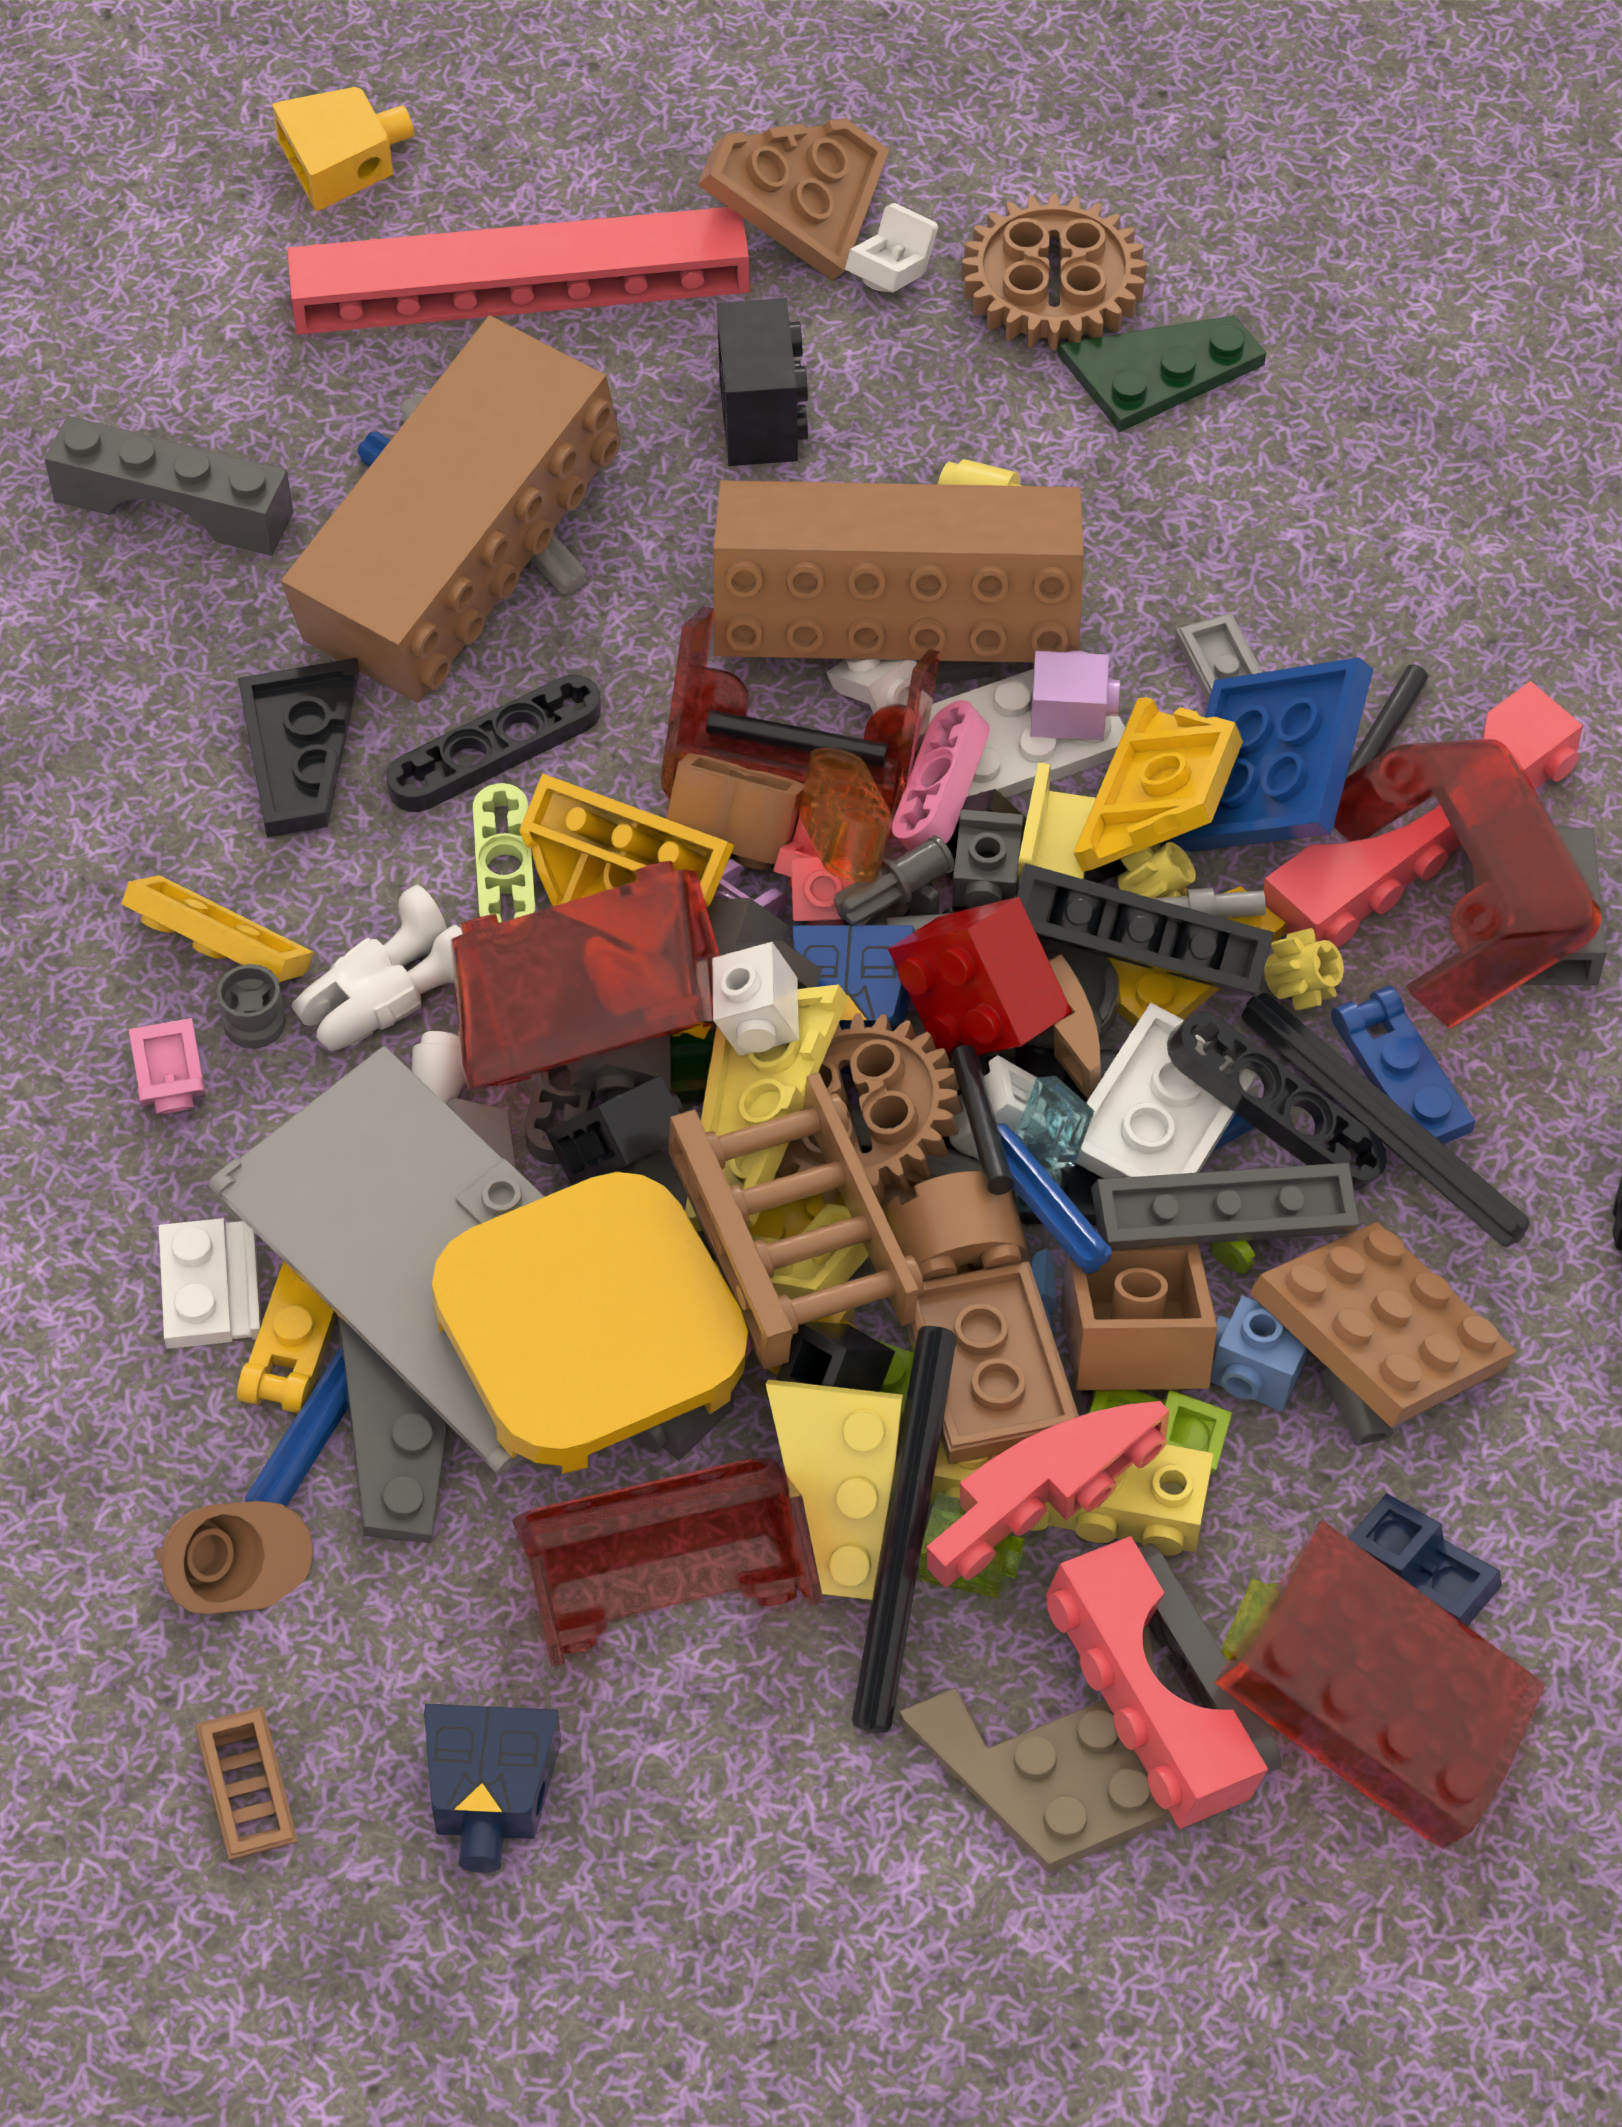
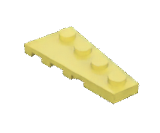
M839 984L798 989L799 1040L774 1046L764 1052H752L739 1056L718 1026L716 1027L701 1115V1123L705 1132L714 1131L719 1136L803 1110L807 1075L819 1072L849 1000ZM789 1142L725 1161V1168L722 1171L729 1186L737 1184L742 1190L774 1180ZM687 1197L685 1212L697 1232L703 1231ZM760 1212L749 1215V1222L746 1223L747 1227L755 1226Z

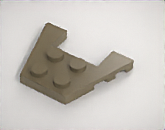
M1147 1626L1143 1630V1648L1147 1662L1156 1676L1149 1628ZM956 1687L899 1711V1721L903 1729L914 1740L917 1738L939 1760L938 1764L955 1781L959 1780L986 1807V1812L1048 1873L1173 1820L1169 1810L1161 1808L1154 1800L1148 1785V1773L1134 1749L1126 1748L1119 1739L1114 1726V1714L1105 1699L990 1748L985 1746Z

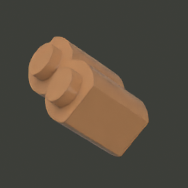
M689 753L678 762L666 819L734 844L732 854L737 855L736 862L745 867L757 870H770L772 865L776 864L780 847L792 842L802 808L806 785L783 776L749 770L725 760Z

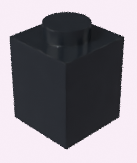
M808 1322L799 1325L798 1333L793 1334L789 1362L781 1365L776 1380L880 1392L896 1351L849 1324Z

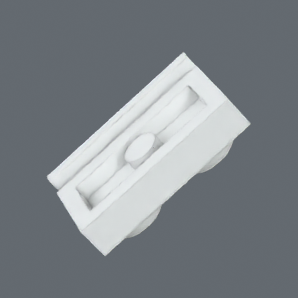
M224 1218L159 1225L163 1327L166 1348L233 1342V1339L251 1337L252 1340L257 1339L261 1327L256 1233L244 1221L225 1223Z

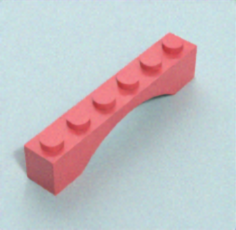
M1529 681L1487 713L1481 746L1474 764L1459 786L1435 809L1404 827L1377 837L1341 844H1310L1265 878L1263 891L1266 907L1286 922L1285 934L1313 928L1316 942L1330 940L1337 948L1341 947L1355 934L1361 920L1373 911L1378 914H1384L1399 901L1406 886L1418 877L1423 881L1434 877L1447 862L1449 854L1462 844H1466L1469 828L1492 826L1493 821L1506 811L1512 815L1520 812L1531 801L1536 788L1550 778L1554 782L1565 778L1579 760L1577 750L1583 725L1533 682Z

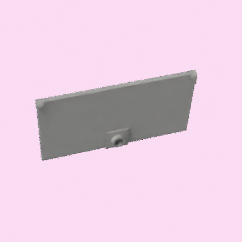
M384 1045L238 1160L235 1158L211 1178L208 1186L498 1476H502L525 1457L517 1454L512 1459L497 1441L496 1426L445 1330L439 1332L433 1311L432 1280L436 1260L451 1240L471 1227L545 1196L505 1158L502 1159Z

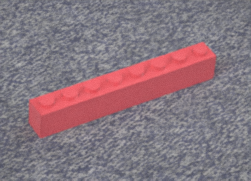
M729 207L287 247L291 301L297 335L488 317L489 315L502 316L750 292L749 254L744 220L741 215Z

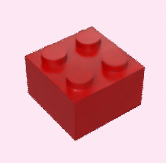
M1019 897L939 916L888 948L898 970L900 982L908 991L923 1023L925 1032L931 1034L936 1050L944 1048L949 1061L952 1060L951 1054L953 1050L961 1045L973 1046L977 1051V1055L1022 1046L1072 1013Z

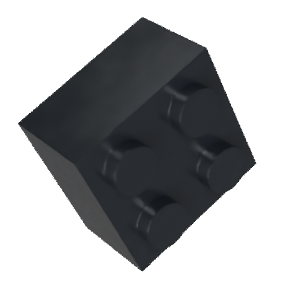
M787 298L717 303L719 382L728 466L798 461V440H808L806 404L797 405V402L808 401L806 367L801 366L800 360L794 361L793 358L803 356L800 321L789 322Z

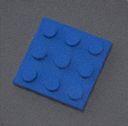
M1360 657L1214 680L1205 718L1218 717L1235 722L1243 743L1212 822L1171 839V842L1178 845L1182 850L1194 852L1331 835L1374 669Z

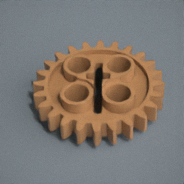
M1052 193L1048 205L1040 206L1037 199L1030 195L1027 200V208L1022 210L1016 204L1009 201L1006 203V217L989 212L987 227L975 225L973 228V241H966L961 276V281L964 282L965 299L973 300L972 313L974 316L987 314V328L989 330L998 328L1003 324L1006 325L1005 340L1007 341L1013 340L1020 333L1026 334L1028 348H1033L1040 338H1047L1051 350L1056 351L1060 339L1068 338L1070 342L1075 341L1079 343L1081 342V335L1088 334L1091 338L1103 337V326L1118 332L1121 330L1122 316L1134 317L1136 302L1143 300L1144 284L1146 282L1147 262L1143 261L1144 246L1143 244L1134 243V228L1120 229L1121 215L1118 213L1104 219L1101 218L1102 204L1098 202L1087 211L1080 209V196H1075L1068 206L1060 205L1057 194ZM1053 236L1059 239L1060 283L1059 306L1057 307L1049 305V238Z
M855 1013L850 1029L842 1030L838 1024L819 1073L829 1095L837 1093L843 1101L849 1122V1129L846 1132L880 1203L885 1200V1185L893 1182L899 1189L907 1192L909 1190V1183L906 1174L912 1170L926 1177L931 1174L926 1160L927 1155L936 1157L947 1156L948 1151L942 1136L958 1135L959 1130L953 1115L963 1111L957 1093L960 1087L954 1068H951L944 1048L936 1050L932 1036L928 1032L916 1037L910 1021L905 1020L892 1031L887 1014H881L873 1027L870 1028L865 1026L861 1013ZM845 1066H850L853 1081L859 1094L860 1108L869 1131L872 1150L868 1153H862L860 1139L853 1123L852 1108L841 1077V1069ZM881 1072H886L880 1076H875ZM901 1123L900 1125L894 1128H888L893 1124ZM814 1134L789 1142L777 1170L779 1178L827 1164ZM838 1188L821 1193L825 1205L834 1203L840 1193Z

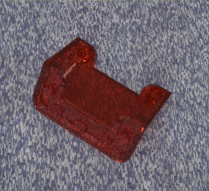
M664 861L635 870L636 882L501 923L498 922L497 914L486 915L460 923L462 935L454 937L450 941L461 1066L468 1090L512 1085L532 1079L531 1075L549 1072L552 1068L651 1039L676 1035L680 1031L698 1027L700 1024H703V1028L716 1025L713 1021L712 958L720 955L697 871L688 869L675 871L672 861Z

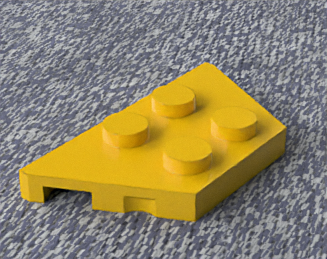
M1147 697L1138 698L1073 852L1081 871L1093 870L1211 823L1243 743L1236 723L1218 717H1201L1197 711L1179 707L1173 715L1158 710L1154 699Z

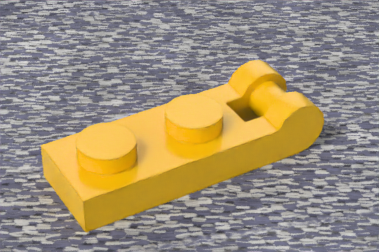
M283 1261L249 1362L244 1365L241 1371L237 1388V1399L240 1402L260 1405L262 1399L282 1404L283 1411L298 1414L313 1390L338 1314L285 1261ZM273 1365L294 1369L288 1378L271 1374Z

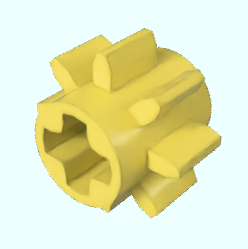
M1168 842L1160 847L1158 843L1121 858L1122 863L1128 870L1119 875L1118 885L1121 890L1150 898L1187 896L1188 889L1186 887L1195 881L1196 873L1191 860L1178 845Z
M1309 928L1287 934L1286 939L1272 942L1271 946L1274 953L1267 958L1264 972L1269 989L1278 999L1292 997L1295 1011L1321 1006L1323 1000L1336 997L1337 993L1334 986H1337L1342 980L1344 965L1338 948L1330 940L1316 942L1314 930Z

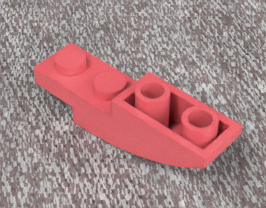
M1161 1401L1122 1405L1091 1412L1047 1428L1020 1441L992 1458L960 1482V1506L966 1513L926 1546L927 1569L947 1588L960 1576L965 1580H969L978 1575L994 1558L996 1551L993 1548L1011 1532L1021 1536L1032 1529L1047 1511L1045 1503L1049 1502L1066 1521L1082 1507L1087 1512L1093 1511L1113 1493L1117 1486L1114 1480L1132 1464L1138 1469L1143 1468L1164 1449L1168 1441L1165 1436L1168 1430L1169 1410Z

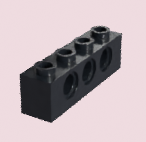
M1027 863L1022 867L1014 898H1020L1037 937L1040 939L1249 997L1258 993L1274 935L1272 931Z

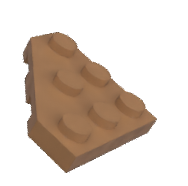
M847 118L829 120L824 125L806 128L804 123L773 127L764 133L745 135L744 131L727 133L714 143L698 186L827 278L834 280L845 272L850 249L856 243L889 149Z

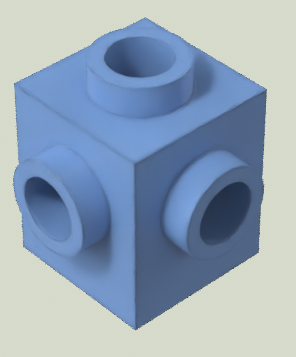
M1242 1295L1231 1319L1220 1315L1216 1321L1215 1359L1210 1382L1223 1387L1235 1397L1246 1400L1252 1399L1283 1412L1305 1367L1310 1350L1259 1302Z

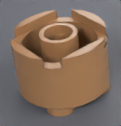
M981 1171L957 1172L926 1180L914 1186L916 1198L901 1206L899 1196H897L885 1208L884 1214L903 1256L912 1255L919 1266L923 1281L1020 1262H1030V1253L1013 1188L1003 1195L990 1193L984 1174Z

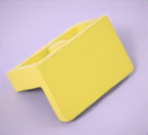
M1038 762L1019 855L1017 884L1022 867L1026 863L1085 879L1086 871H1081L1073 852L1096 798L1049 791L1051 764Z

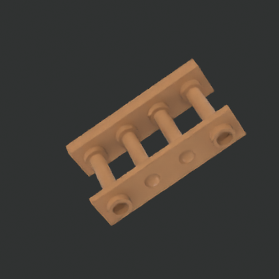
M819 1072L807 1075L803 1110L717 1136L714 1131L705 1132L696 1110L670 1117L669 1155L719 1270L742 1310L748 1329V1336L763 1370L789 1362L791 1338L793 1334L798 1333L799 1325L888 1297L900 1325L904 1326L914 1322L917 1298L924 1291L919 1266L912 1255L903 1256L846 1132L849 1129V1122L843 1101L837 1093L829 1095ZM813 1134L827 1163L742 1190L737 1184L729 1186L722 1171L725 1168V1161ZM836 1188L839 1189L852 1217L769 1244H765L762 1239L753 1241L746 1225L749 1222V1215ZM862 1242L877 1272L791 1300L786 1294L778 1296L770 1280L774 1275L773 1270Z

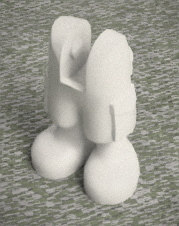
M414 885L401 894L398 908L402 924L397 933L387 943L382 945L377 939L370 940L366 938L343 957L340 956L331 965L328 972L308 986L292 1002L291 1007L304 1025L314 1026L320 1023L316 1038L329 1051H337L349 1045L353 1047L359 1044V1041L373 1034V1031L378 1028L382 1030L390 1027L395 1022L421 1008V994L444 984L469 982L483 972V961L470 938L456 925H452L447 929L437 904L421 886ZM427 956L421 963L416 965L411 970H405V965L421 957Z

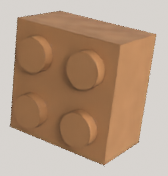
M1199 1244L1112 1250L1110 1260L1101 1265L1100 1269L1092 1274L1084 1273L1066 1253L1060 1305L1076 1390L1165 1389L1174 1391L1180 1389H1209L1217 1323Z

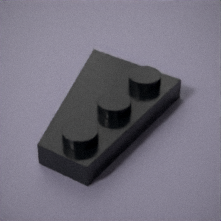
M358 658L238 678L267 837L328 827L359 677Z

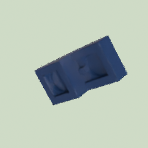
M1387 1493L1346 1539L1347 1547L1370 1569L1461 1633L1464 1632L1502 1586L1500 1570L1446 1541L1440 1522Z

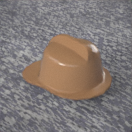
M251 1501L207 1505L185 1513L171 1525L163 1540V1546L155 1549V1559L161 1563L164 1586L175 1603L189 1612L215 1614L260 1610L271 1607L304 1582L310 1572L314 1551L310 1531L297 1513L280 1503Z

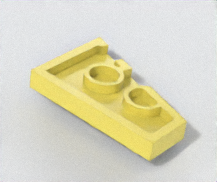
M768 1379L766 1388L812 1591L817 1594L872 1600L898 1451L903 1395Z

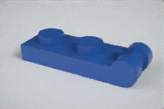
M1388 985L1371 992L1370 1000L1356 1005L1354 1002L1349 1001L1332 1008L1331 1018L1333 1025L1370 1082L1442 1144L1473 1132L1475 1119L1406 1015L1402 999L1394 987ZM1382 1023L1388 1033L1373 1039L1366 1028Z

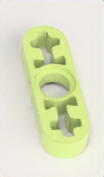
M506 783L489 785L476 795L473 801V820L481 929L484 935L496 944L515 945L528 939L534 932L536 927V906L531 847H526L519 832L528 809V800L522 790ZM507 806L509 833L497 834L494 815L495 807ZM501 855L514 856L522 863L517 871L508 875L495 874L487 866L491 860ZM512 893L515 912L514 921L509 923L502 922L500 894Z

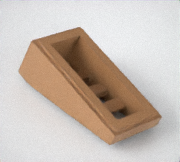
M264 1706L195 1724L196 1735L228 1860L233 1861L298 1843ZM252 1738L256 1739L258 1749L222 1759L218 1758L216 1748ZM262 1763L264 1775L225 1785L222 1773ZM269 1789L272 1800L231 1810L229 1799ZM276 1814L279 1827L238 1838L236 1824Z

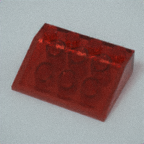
M1321 1520L1316 1525L1214 1682L1408 1827L1441 1849L1448 1847L1474 1830L1508 1773L1545 1687L1544 1682L1324 1520Z

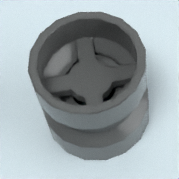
M254 964L236 966L226 972L219 981L216 993L227 1037L236 1045L251 1049L266 1047L276 1041L283 1033L286 1024L278 978L271 970Z

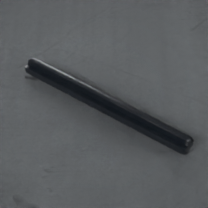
M1261 993L1257 997L1253 996L1246 1003L1247 1007L1241 1014L1246 1025L1352 1117L1373 1131L1383 1144L1498 1244L1508 1248L1522 1240L1530 1225L1529 1218L1271 995Z
M922 1326L918 1330L852 1715L853 1725L866 1731L888 1732L892 1726L957 1341L956 1335L952 1330L943 1327Z

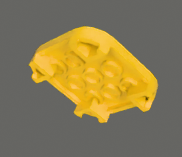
M614 1172L591 1177L471 1227L451 1240L436 1260L432 1280L433 1311L439 1332L445 1330L496 1426L497 1441L512 1459L519 1454L535 1463L561 1466L562 1474L588 1468V1455L703 1405L709 1414L713 1413L731 1400V1392L744 1373L747 1357L748 1329L740 1306L682 1205L664 1185L644 1175Z

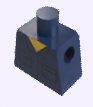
M425 1704L424 1718L430 1794L436 1834L461 1836L458 1863L461 1868L476 1873L495 1872L501 1868L504 1838H535L560 1749L561 1731L558 1710Z

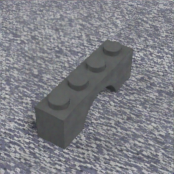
M68 415L45 457L55 502L111 515L113 509L118 504L127 500L146 499L161 502L177 508L194 518L218 543L273 556L294 512L286 469Z

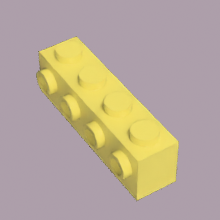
M940 1437L930 1503L941 1505L947 1513L953 1516L962 1517L966 1512L960 1506V1482L997 1455L948 1464ZM1166 1444L1159 1455L1143 1468L1138 1469L1132 1464L1114 1480L1117 1486L1113 1493L1093 1511L1087 1512L1082 1507L1066 1521L1047 1502L1044 1504L1047 1507L1045 1515L1030 1530H1043L1048 1525L1075 1530L1079 1537L1094 1543H1108L1115 1538L1124 1539L1132 1536L1135 1542H1140L1143 1546L1148 1543L1153 1544L1165 1556L1177 1555L1182 1550L1196 1553L1209 1486L1213 1453Z

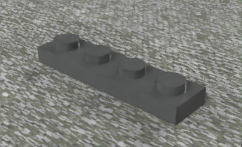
M1349 1163L1097 1179L1091 1187L1098 1233L1110 1246L1111 1250L1353 1233L1360 1226Z

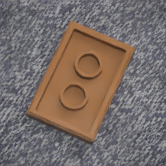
M1029 1261L923 1281L924 1291L917 1298L914 1322L907 1324L914 1350L918 1330L922 1326L947 1328L952 1330L957 1338L940 1436L948 1464L1001 1454L1030 1436L1056 1424L1079 1417Z

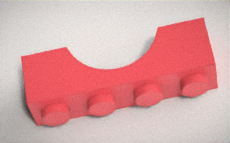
M1132 1536L1060 1563L1046 1593L1047 1608L1056 1628L1062 1633L1067 1632L1079 1653L1080 1666L1087 1683L1092 1689L1100 1690L1113 1712L1114 1726L1119 1739L1126 1748L1134 1749L1148 1773V1785L1154 1800L1161 1808L1169 1810L1179 1829H1182L1251 1800L1267 1773L1268 1767L1234 1710L1209 1709L1188 1703L1163 1686L1152 1672L1144 1653L1142 1636L1143 1630L1149 1625L1165 1592Z

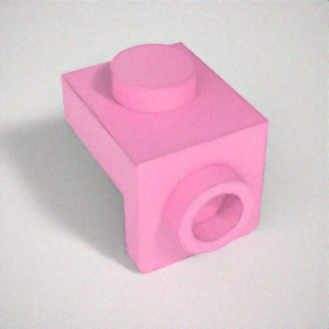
M192 1018L128 1029L139 1087L137 1088L139 1101L142 1106L154 1104L156 1114L176 1113L194 1108L193 1097L206 1095Z

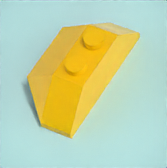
M543 773L519 829L526 847H531L537 873L555 912L653 951L711 904L734 848V844Z

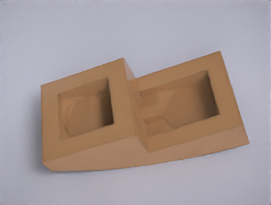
M1062 954L1049 960V963L1072 1013L1054 1024V1056L1088 1100L1101 1081L1098 1031L1086 994L1074 971Z

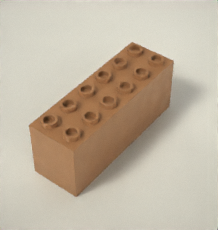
M489 315L280 580L302 640L339 661L358 658L359 672L416 703H419L430 689H438L448 677L453 660L465 644H472L480 636L486 622V617L500 599L504 600L512 594L518 584L521 571L534 555H540L547 548L552 539L554 528L567 511H573L580 505L586 494L587 485L601 467L609 466L615 459L620 448L621 438L607 376Z
M720 480L713 548L714 656L1035 663V651H1079L1084 559L1081 487Z

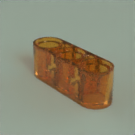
M833 748L815 749L811 752L798 814L823 867L829 873L853 882L875 881L879 877L892 823V815L865 762L852 753Z

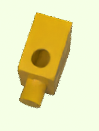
M356 87L272 104L277 141L315 211L324 209L393 174L390 145L414 137L413 124L404 105L375 114L363 90Z

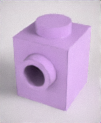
M1035 651L1030 737L1104 741L1106 716L1118 717L1120 680L1108 679L1109 655L1089 654L1083 651Z

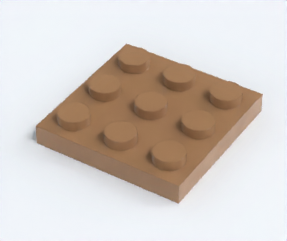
M1378 1222L1260 1274L1249 1293L1391 1428L1500 1373L1510 1364L1517 1353V1350L1499 1334L1497 1328L1490 1321L1479 1316L1451 1290L1446 1280L1432 1273L1405 1248L1402 1240L1397 1235L1386 1230Z

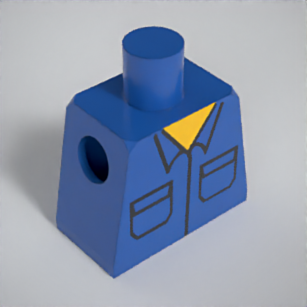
M793 925L795 950L822 969L817 987L839 984L849 998L839 1021L842 1030L850 1029L855 1013H861L865 1026L870 1028L873 1027L881 1014H887L892 1031L905 1021L910 996L900 982L898 970L888 948L915 932L913 925ZM850 1066L843 1067L841 1073L852 1074Z

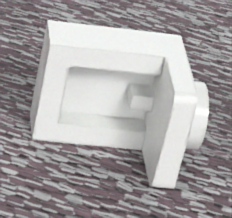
M892 203L884 209L878 234L850 249L845 270L863 278V282L874 290L893 293L920 278L926 271L938 225L926 217L896 203Z
M844 659L827 672L832 687L841 695L869 704L879 729L890 735L916 717L917 709L932 704L916 660Z

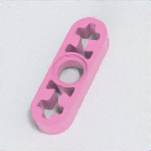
M960 700L945 706L934 716L928 726L892 823L893 835L908 851L928 841V838L933 835L941 838L946 844L955 830L960 811L963 808L990 733V726L968 701Z

